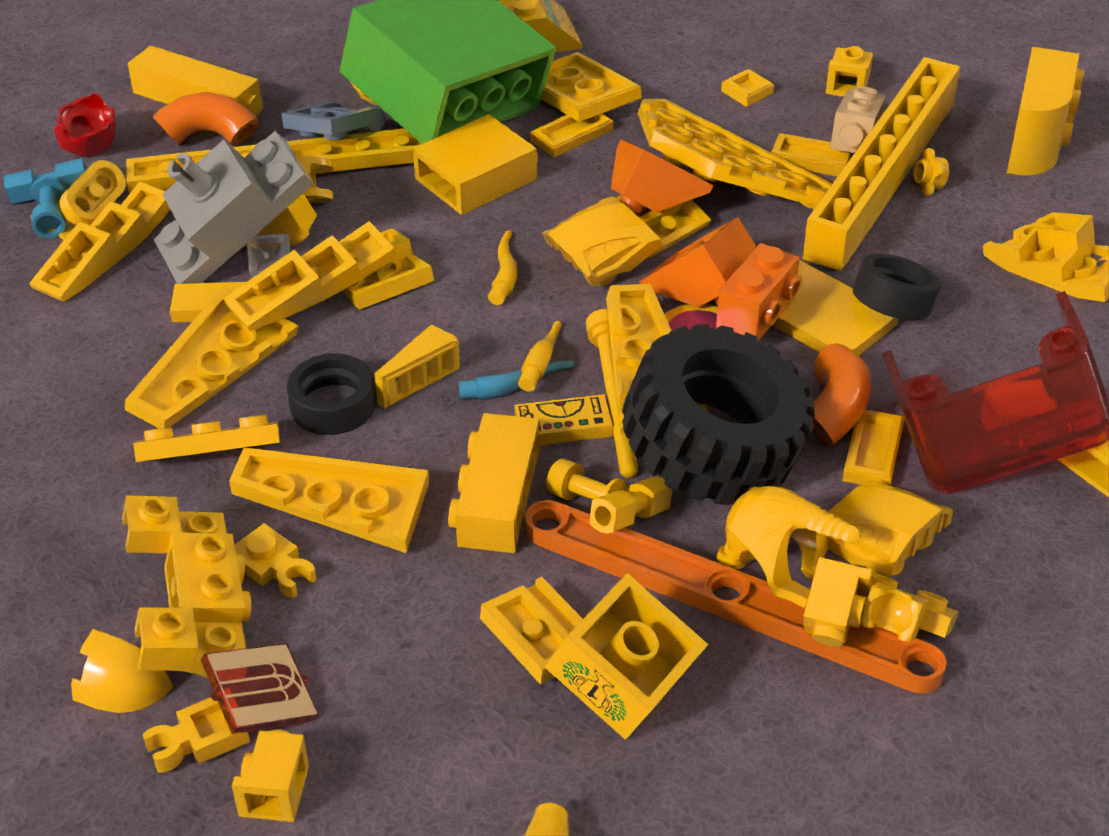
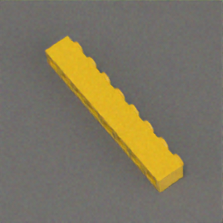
M927 57L922 59L808 217L803 260L842 272L953 107L961 66Z

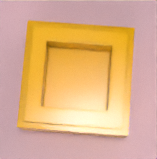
M747 69L722 81L721 91L747 107L774 93V84L752 70Z

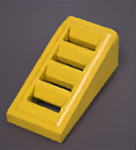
M434 325L426 328L375 372L378 406L385 409L457 371L460 368L458 338Z

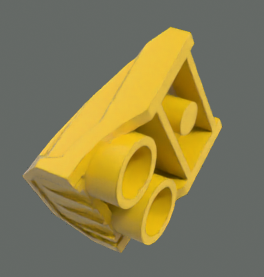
M613 196L602 199L597 204L575 213L553 229L542 232L546 242L551 247H554L555 250H559L563 257L573 264L576 270L579 269L592 287L610 284L618 274L633 270L663 246L661 239L625 204Z
M869 480L856 487L828 511V513L834 514L835 517H840L842 521L848 522L849 525H854L859 530V542H844L841 539L827 536L828 549L852 565L866 566L867 569L872 570V573L893 577L903 570L905 560L909 556L913 557L916 554V550L925 549L933 542L934 534L936 532L939 533L942 527L946 528L951 523L953 509L936 505L910 491L886 485L881 481Z

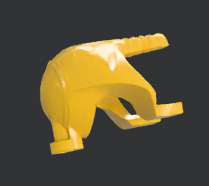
M775 486L753 487L741 495L732 505L725 525L726 544L719 547L716 560L730 568L742 569L746 563H750L756 558L766 575L772 593L777 597L789 600L805 608L810 589L795 582L790 576L787 554L790 536L798 543L802 551V572L805 577L813 581L819 557H825L829 547L827 536L841 539L844 542L858 543L859 530L854 525H849L848 522L842 521L840 517H835L834 514L828 513L825 509H821L820 506L789 489Z

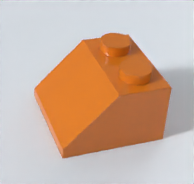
M736 217L675 252L640 280L639 283L651 284L655 293L695 307H700L711 300H714L716 305H718L719 289L757 246L739 217Z

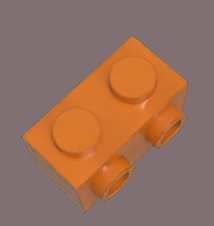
M760 243L719 289L716 329L721 325L734 328L733 332L742 335L747 332L757 336V341L759 342L791 301L796 298L802 282L801 276H798L800 257L782 251L777 247Z

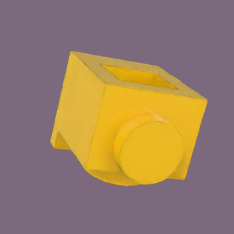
M858 46L837 47L833 59L829 63L826 94L844 97L848 89L854 90L855 87H867L871 74L873 53L865 52ZM840 76L857 78V86L837 82Z
M819 557L803 615L804 632L812 634V639L821 644L832 647L843 646V643L846 642L849 626L860 627L866 597L858 594L869 595L872 570Z
M284 730L259 731L253 753L247 752L243 758L241 777L234 776L232 782V790L239 817L294 822L309 769L304 735L292 734Z

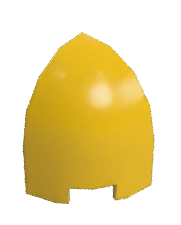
M92 629L79 652L88 656L83 669L82 680L73 678L71 683L74 701L98 710L115 713L142 710L160 701L174 686L165 671H139L138 659L141 650L139 647L95 629Z

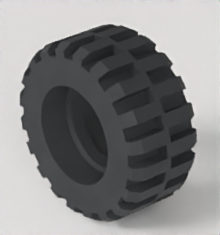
M696 324L691 327V330L684 326L659 337L651 344L650 349L646 350L625 398L622 409L624 415L622 424L627 439H630L629 445L636 458L642 457L645 460L643 465L653 477L658 474L665 479L667 487L676 492L678 488L690 493L689 498L698 501L709 498L714 499V504L729 505L732 504L733 500H738L741 495L753 487H778L779 484L785 482L814 426V403L812 397H810L811 393L805 379L798 378L797 367L790 360H783L778 349L771 344L765 346L758 342L757 336L747 332L742 335L733 332L734 328L723 325L714 329L710 328L709 324ZM698 404L719 409L738 423L720 419L705 411Z

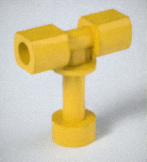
M561 458L552 465L546 480L547 491L551 495L567 501L573 500L577 495L591 499L592 506L589 523L597 531L606 534L634 524L635 515L641 518H648L670 509L672 489L665 485V479L658 476L630 485V488L627 487L624 480L619 478L604 484L585 477L582 465Z

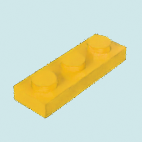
M267 414L239 418L240 426L221 429L220 421L192 424V433L173 435L172 427L144 431L145 439L137 440L133 443L136 462L280 443L278 421L268 423Z

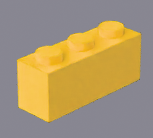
M483 413L478 432L471 431L468 442V459H470L469 465L462 464L459 472L458 491L461 495L459 499L453 498L451 500L448 515L449 527L456 528L457 547L508 553L516 552L540 452L539 419Z

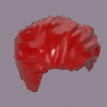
M93 93L90 96H83L59 108V115L56 120L58 124L55 125L54 134L62 149L81 157L99 155L109 149L116 133L115 109L110 108L101 95Z

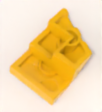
M1052 212L1037 219L1032 224L1013 230V239L1002 244L989 241L983 245L984 256L1006 271L1076 298L1106 302L1109 298V246L1095 245L1093 215ZM1092 253H1094L1096 255L1102 256V258L1099 260L1107 261L1097 268L1098 261H1096L1090 256Z

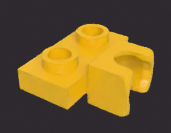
M871 573L869 595L858 594L866 597L860 624L867 628L878 627L892 631L898 635L900 640L905 642H912L916 638L919 629L945 638L952 632L959 611L948 608V600L942 596L919 590L917 595L897 589L899 584L897 581L875 573Z

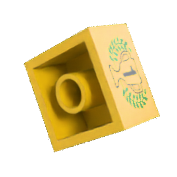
M626 573L569 633L544 667L626 740L707 647L708 643Z

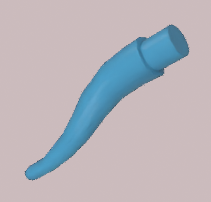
M571 360L550 362L544 376L558 370L574 368L575 364ZM520 369L504 374L476 377V380L458 381L460 399H494L521 390L518 386V381L522 371Z

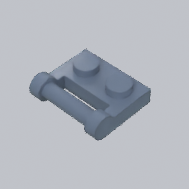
M324 102L282 113L283 128L299 130L301 136L324 134V139L338 140L346 138L348 136L347 131L362 127L369 131L381 130L385 124V114L379 108L351 109L343 108L338 103Z

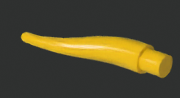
M510 230L504 233L498 246L500 270L492 282V289L488 294V300L494 305L503 304L506 297L512 294L518 279L517 263L509 251V241L513 235Z
M555 321L547 336L538 341L529 351L521 367L522 374L518 381V386L522 390L527 392L534 391L538 380H541L544 376L562 327L560 321Z

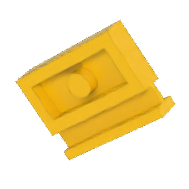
M543 577L536 579L535 585L529 588L522 585L481 604L480 612L482 622L540 685L555 678L544 666L569 633L583 620Z

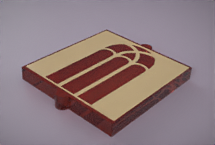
M287 643L205 653L202 656L201 663L213 689L211 699L218 701L231 734L306 723L318 718L319 713L306 686L308 678L300 673Z

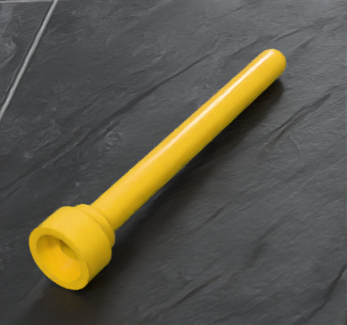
M600 309L592 312L586 319L587 336L589 341L599 348L609 412L613 424L619 470L624 478L630 479L637 475L638 463L629 445L630 439H627L624 432L620 433L607 309Z

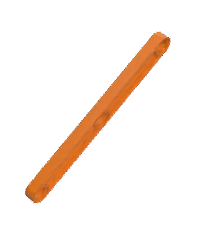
M544 500L536 502L525 513L526 536L537 546L619 578H623L628 573L647 589L910 692L919 694L931 693L937 690L943 682L947 661L942 651L930 643L917 638L912 642H905L900 640L898 635L892 631L878 627L867 628L860 624L859 628L849 626L846 642L843 643V646H827L813 640L812 634L804 632L803 615L805 608L775 596L767 581L628 528H623L609 534L599 532L589 523L590 514L556 501ZM542 519H552L560 525L552 530H543L534 524ZM728 587L736 590L740 595L733 600H723L716 597L713 592L718 588ZM914 661L925 662L935 672L929 676H919L912 673L907 668V664Z

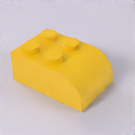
M1032 47L1007 169L1008 174L1036 175L1044 173L1056 165L1061 146L1069 147L1074 115L1077 113L1084 70L1077 69L1079 53Z

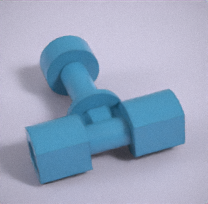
M84 158L56 163L55 171L35 175L33 169L7 174L4 175V187L11 204L29 200L38 202L39 205L32 211V229L42 238H56L59 236V233L64 232L66 227L65 216L60 206L56 204V201L60 200L62 194L87 170ZM55 228V231H47V229Z

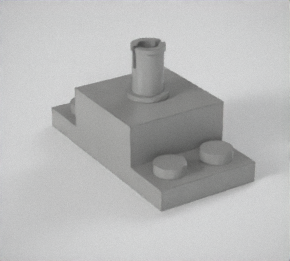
M276 131L265 140L259 142L245 158L224 139L197 164L188 154H180L176 157L184 164V167L182 168L174 160L171 161L168 166V174L173 179H176L177 182L162 194L176 220L167 224L153 240L177 284L202 283L311 187L314 182L285 139Z

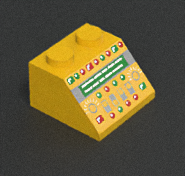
M505 0V6L557 47L555 52L582 49V43L565 9L554 0Z

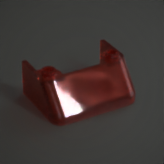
M1065 291L1056 294L1063 327L1049 332L1041 339L1038 347L1042 361L1041 364L949 394L943 380L934 375H919L902 381L892 351L889 350L882 353L926 481L935 491L946 494L958 492L1100 446L1109 441V400L1087 335Z

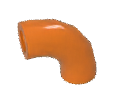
M210 92L181 96L152 116L178 145L196 132L208 130L217 132L235 147L250 139L260 126V119L238 101L229 96Z
M839 343L830 344L823 348L814 362L815 377L825 387L822 393L813 401L815 416L813 418L814 426L812 431L830 447L842 439L862 418L872 394L871 373L868 365L851 348Z

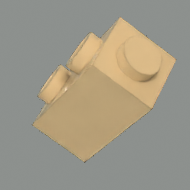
M855 87L854 90L848 89L836 110L830 149L855 153L883 115L886 95L877 94V90L870 87Z

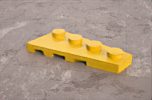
M651 284L611 285L606 297L620 433L624 432L622 424L624 418L622 412L623 404L646 350L650 349L651 344L659 337L672 331ZM698 404L700 407H702L705 411L708 412L706 405Z
M223 286L125 399V411L157 428L171 427L295 337L299 325L287 319H282L249 331L225 304L223 298L233 291Z
M244 447L229 483L233 495L407 553L429 486L428 470Z

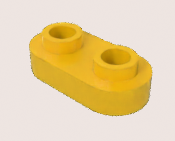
M106 160L94 162L62 194L60 209L63 215L75 225L79 221L91 225L109 201L114 202L125 190L126 180L124 174L112 162Z

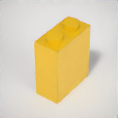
M489 114L413 148L415 179L461 215L537 180V148Z

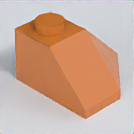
M620 140L617 146L610 189L622 195L620 201L639 213L642 212L644 206L655 212L668 209L708 194L714 186L626 141Z

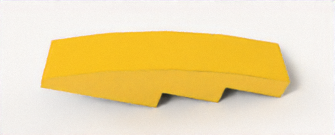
M139 182L121 205L109 201L91 225L79 221L31 280L30 286L62 302L81 292L135 249L168 214L171 209L162 195L165 191Z
M369 221L339 242L332 235L302 256L295 250L291 251L225 296L223 300L249 331L285 319L330 298L396 258V252L388 240Z

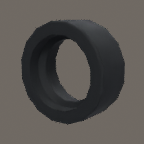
M869 254L862 259L853 285V294L861 303L881 314L902 320H923L932 313L941 289V281L934 272L909 259L889 254Z
M335 353L318 355L298 364L289 374L286 386L289 408L294 422L303 430L318 435H338L351 432L365 424L374 413L376 404L374 378L370 368L359 358ZM327 385H346L357 390L346 399L331 403L317 402L307 398L310 392Z

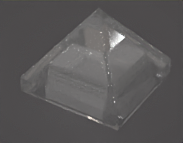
M289 234L254 236L247 242L250 278L255 277L290 253Z

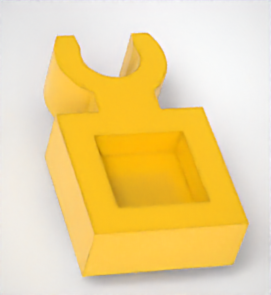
M265 523L235 544L236 554H242L244 557V573L261 586H264L274 578L278 581L280 592L286 597L294 598L298 595L296 583L291 580L292 578L304 577L311 583L317 580L315 567L308 560L299 558L298 547Z
M223 692L176 711L178 725L173 727L158 725L142 734L148 752L159 747H167L165 750L152 755L158 773L168 772L176 768L182 762L183 757L191 753L194 754L197 763L200 764L250 742L247 727L245 725L237 726ZM231 697L227 698L231 709L236 708Z

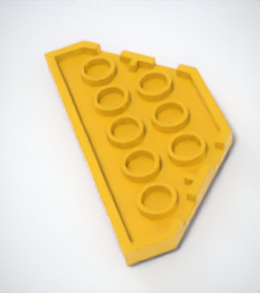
M642 99L638 115L649 146L662 152L664 160L676 165H687L693 168V174L700 179L712 182L719 180L742 186L762 196H769L771 194L800 202L811 209L816 208L832 185V183L666 99Z

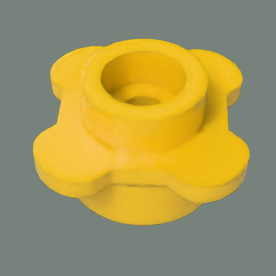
M931 148L924 150L923 159L916 162L913 171L914 180L920 184L925 196H931L934 189H942L949 177V164L947 160L942 157H935V151Z

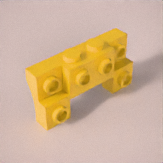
M126 495L122 514V524L128 525L125 544L126 553L167 554L164 571L169 608L139 607L134 630L135 637H141V650L138 659L139 671H184L201 675L215 683H219L218 679L220 682L243 679L247 667L214 672L207 654L246 650L242 622H249L251 615L250 592L242 591L241 585L245 572L244 557L242 554H236L233 534L226 532L224 514L221 512L179 511L177 497Z

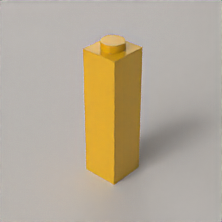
M151 45L127 63L133 93L169 104L184 95L210 92L232 97L256 116L263 110L259 79Z

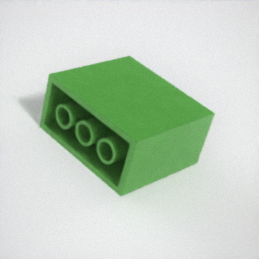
M377 0L353 7L339 72L423 144L488 114L502 123L538 108L557 47L498 0Z

